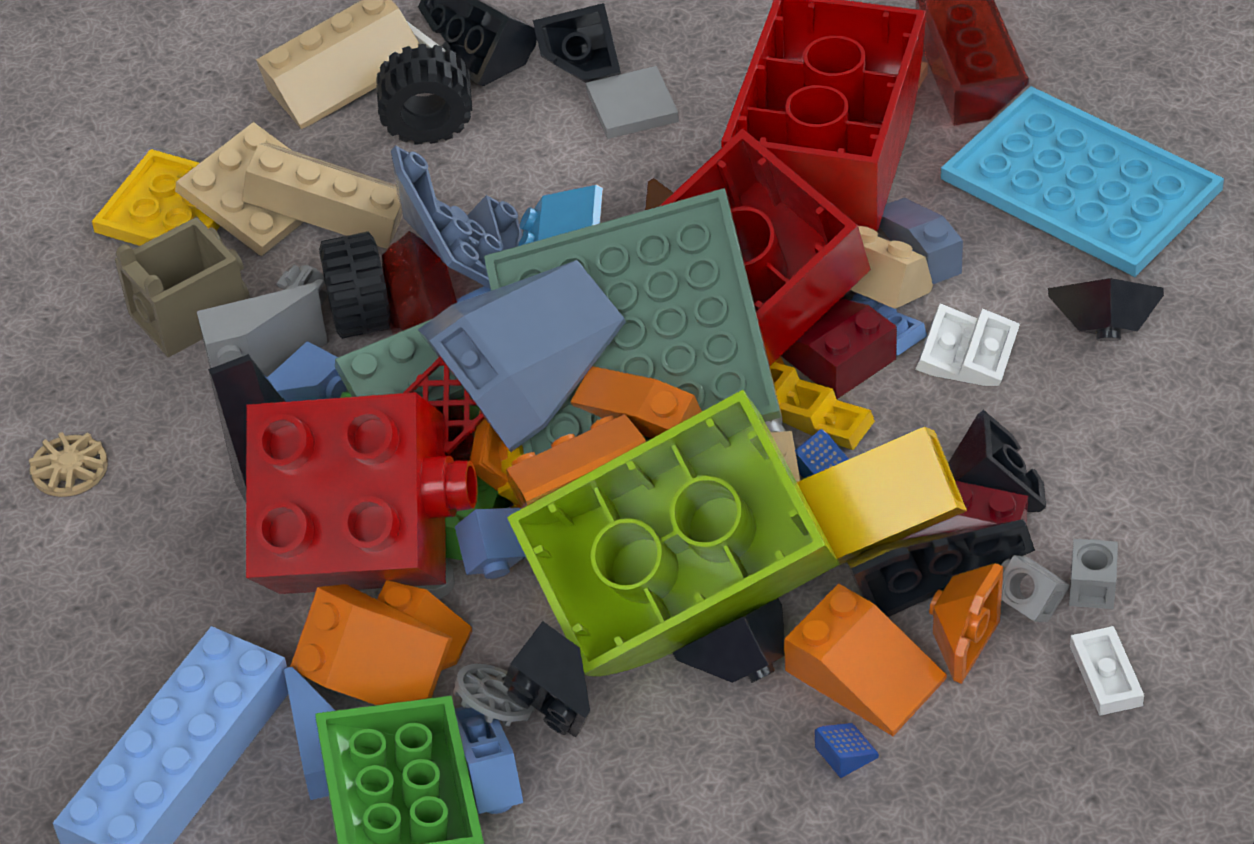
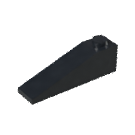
M421 0L418 5L420 12L432 31L440 33L444 38L445 42L442 47L446 51L451 50L456 53V59L461 58L465 62L470 80L481 86H485L526 65L530 54L536 47L537 37L533 26L484 0Z
M249 354L208 369L234 481L245 502L247 405L286 402Z
M1024 519L886 542L875 548L862 551L859 555L846 560L861 596L874 603L887 617H890L934 597L938 590L944 591L954 575L994 563L1002 565L1005 560H1011L1014 555L1024 556L1035 551L1028 527Z

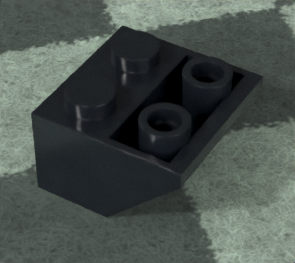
M542 621L510 663L503 685L509 689L507 695L514 702L526 709L533 706L544 714V722L555 732L561 735H566L568 732L572 736L577 737L590 713L580 647Z

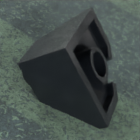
M604 3L533 20L542 58L585 83L621 74Z
M1113 278L1048 288V297L1079 332L1096 334V340L1119 341L1121 340V334L1139 331L1164 296V288Z
M982 410L975 417L948 462L954 480L1028 496L1027 512H1041L1046 508L1044 482L1035 469L1027 472L1026 464L1018 453L1022 449L1012 433L985 410Z
M779 598L672 653L676 661L731 683L746 676L753 683L773 673L775 669L772 663L785 656L782 604Z

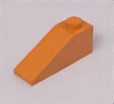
M594 366L584 376L571 400L572 406L601 418L607 416L617 418L626 414L638 431L651 439L702 412L695 395L657 379Z

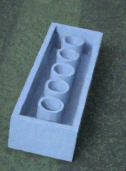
M211 626L54 820L53 826L59 843L173 844L288 695L284 668H287L285 657Z

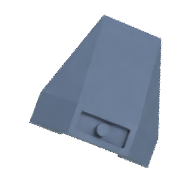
M395 145L391 150L403 218L448 267L490 288L484 256L518 246L522 238V231L517 211L505 201L498 202L487 195L468 215L457 206L450 207L442 203L435 197L426 160L416 152L409 153Z
M576 260L453 304L419 328L418 331L436 355L441 357L479 407L487 422L509 451L512 452L548 425L626 321L583 266Z

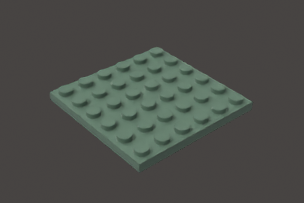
M725 188L484 256L491 291L578 260L626 321L593 364L594 367L653 378L695 395L702 411L744 390L765 422L782 417ZM582 380L548 425L522 444L524 454L534 452L536 455L550 449L551 444L560 437L568 434H574L575 437L591 430L590 427L593 423L602 419L599 416L572 406L571 400ZM642 435V436L645 438L646 441H648V440L651 439V438H648V437Z

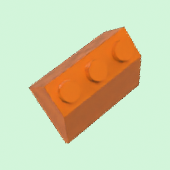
M626 414L617 418L607 416L593 423L590 427L591 430L576 437L574 434L562 436L551 444L550 449L536 455L534 452H529L516 458L511 463L512 466L506 469L508 483L522 509L645 443V438Z

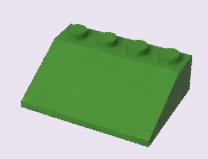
M452 696L315 713L337 844H484Z

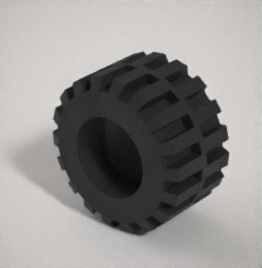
M418 44V48L412 49L410 46L402 48V53L400 54L397 52L389 55V61H383L381 64L380 72L377 73L376 77L378 115H380L381 124L387 126L388 133L392 136L399 135V140L407 143L409 140H412L415 145L423 144V142H430V144L438 143L440 139L447 141L453 138V132L460 133L464 129V123L469 122L471 118L470 111H472L470 75L465 67V62L461 58L456 59V53L451 50L444 52L442 51V46L438 45L428 48L426 44ZM423 93H430V94H432V95H429V96H415V95H417V94H423Z
M368 231L321 241L319 254L335 330L341 339L389 329L391 312L381 261L374 237Z

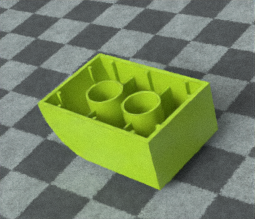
M744 390L733 394L507 517L565 637L580 647L584 674L587 676H606L624 672L672 654V652L694 640H698L735 619L747 615L840 565L762 415Z

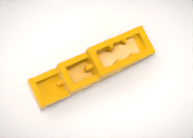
M777 362L770 366L783 423L811 436L822 429L829 434L837 445L854 450L875 422L871 410L837 400L832 388L799 379L794 367Z

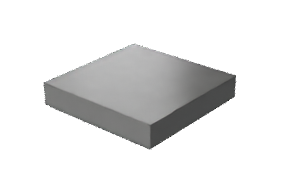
M657 66L586 83L588 97L607 139L679 122L678 110Z

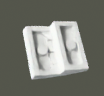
M940 303L915 370L928 375L983 386H999L1020 324L983 308L978 318H975Z

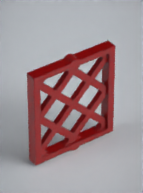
M439 357L423 374H419L416 380L403 393H413L418 387H423V398L434 407H443L445 452L449 455L470 433L476 431V427L485 417L481 412L474 420H470V406L477 405L473 399H470V395L465 389L464 400H449L450 386L462 385L458 380H450V369ZM439 366H444V380H429V376ZM444 386L443 400L429 401V387ZM449 406H464V420L449 421ZM464 426V430L453 441H449V427Z

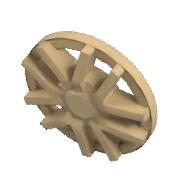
M61 432L58 433L59 438L49 442L45 439L42 442L43 446L34 454L33 458L29 459L32 481L40 491L58 497L74 496L94 487L105 475L108 466L105 449L100 440L92 439L91 434L65 436ZM63 446L64 450L57 451L55 448ZM96 455H100V459L94 458ZM87 469H93V470H97V471H96L95 473H93V472H91V471H89V470H87ZM77 478L86 481L74 486L75 479ZM50 479L49 484H46L41 480ZM61 480L66 481L65 488L58 487Z

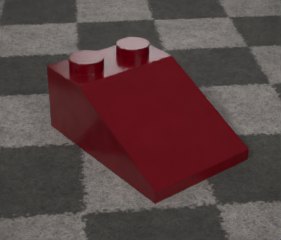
M840 299L781 357L814 383L832 388L836 399H838L896 360L897 326L869 305Z

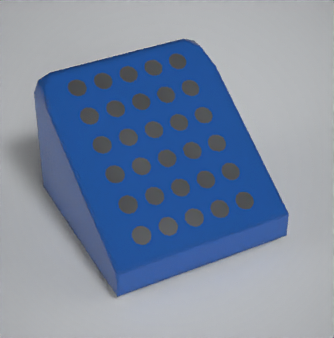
M822 429L795 450L799 475L803 478L812 476L849 459L829 434Z
M853 723L821 726L815 729V748L840 778L879 758L878 752Z

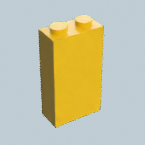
M925 426L797 482L840 565L846 563V560L859 555L862 551L875 548L886 542L898 541L967 511L934 430Z

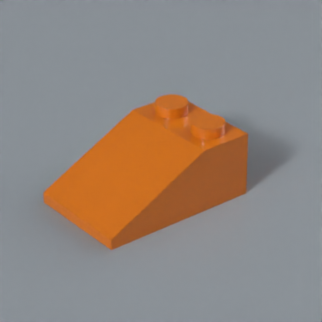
M839 583L784 638L786 672L891 736H894L947 678V674L874 603Z
M347 584L317 587L290 667H293L300 675L325 688L374 705L432 698L453 637Z

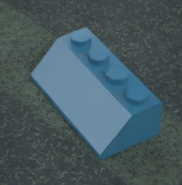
M592 185L542 196L535 208L529 207L521 219L520 229L523 230V236L518 246L599 224L603 188Z

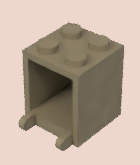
M198 217L135 249L124 244L116 251L117 258H115V263L128 313L167 357L203 339L196 311L245 300L250 297L247 286L241 278L240 271L244 267L240 256L234 249L228 250L223 245L217 231L212 227L208 229Z

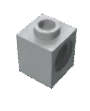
M1098 539L1073 540L1069 606L1114 609L1118 542Z
M1014 555L1011 560H1005L1001 565L1003 566L1001 600L1034 622H1048L1070 587V584L1029 557ZM1026 575H1030L1035 584L1034 592L1029 598H1025L1020 590L1021 581Z

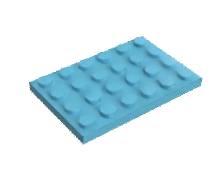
M1032 86L1024 91L941 167V179L1133 277H1136L1223 190L1224 178Z

